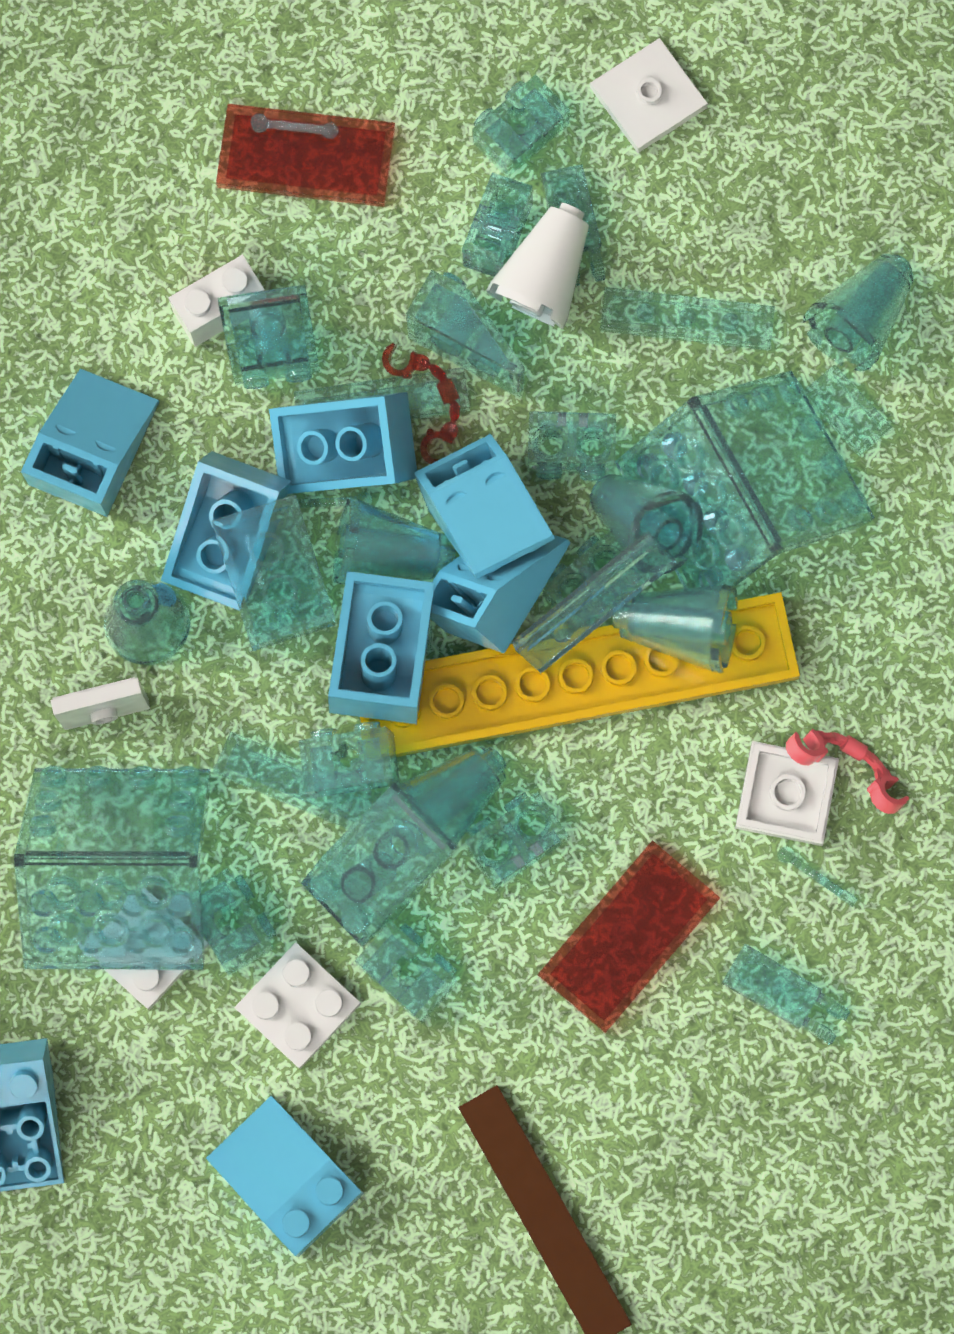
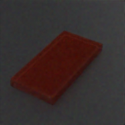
M228 104L216 179L217 188L385 207L395 123Z
M652 840L537 976L606 1034L719 901L720 897Z

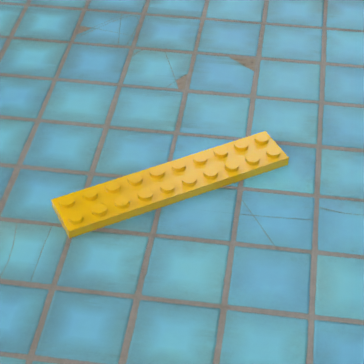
M782 592L514 643L509 645L504 654L488 648L426 660L417 724L360 717L370 763L799 679L800 674Z

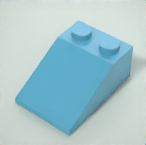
M407 392L269 409L277 475L292 481L288 494L396 484L416 479L414 472L417 471Z
M213 451L200 459L193 475L161 581L242 611L278 525L292 481Z
M347 571L328 694L329 713L417 724L435 582Z
M272 1096L206 1157L210 1164L296 1257H299L364 1194Z

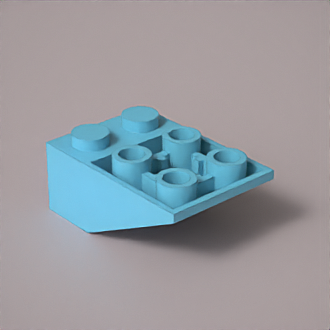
M79 369L39 431L21 473L27 484L107 517L159 404V400Z
M491 434L414 472L428 511L476 579L492 573L500 567L527 553L534 552L539 547L555 540L553 533L508 456Z
M554 535L555 540L478 579L475 578L460 556L439 570L433 580L435 587L431 620L451 635L504 654L571 542L568 539Z
M47 1038L0 1044V1192L64 1183L53 1070Z

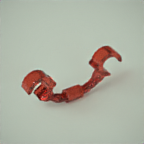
M392 343L386 347L382 356L383 366L386 371L394 376L411 379V373L415 370L426 371L430 369L433 376L440 380L436 387L444 405L450 404V422L445 423L440 431L428 429L427 435L421 441V456L426 462L432 464L439 460L433 458L429 453V445L434 439L441 438L450 444H455L454 439L459 433L457 421L460 417V406L456 400L460 397L452 378L447 379L445 371L441 367L431 364L429 358L425 355L412 351L407 367L401 370L395 369L391 363V357L397 348V344Z

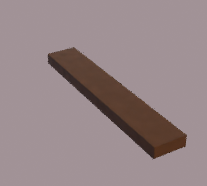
M498 1085L459 1106L458 1108L584 1334H617L631 1326L632 1324Z

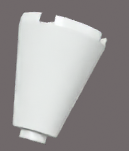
M561 203L560 208L550 207L490 282L486 290L487 293L500 302L503 296L511 299L509 303L513 305V309L548 325L554 326L556 324L559 328L563 329L568 320L589 225L582 220L585 213L566 203Z

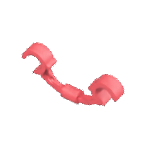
M812 729L803 738L804 743L809 749L802 744L797 732L786 742L788 754L795 762L801 765L809 766L814 762H820L828 753V749L825 747L827 743L840 746L842 752L858 761L865 760L875 772L874 776L876 779L867 788V791L870 793L871 800L876 808L886 814L898 812L909 800L908 796L894 799L888 795L886 790L890 789L899 779L891 775L890 771L885 768L878 757L868 750L867 745L850 735L845 737L835 732L824 733L823 731Z

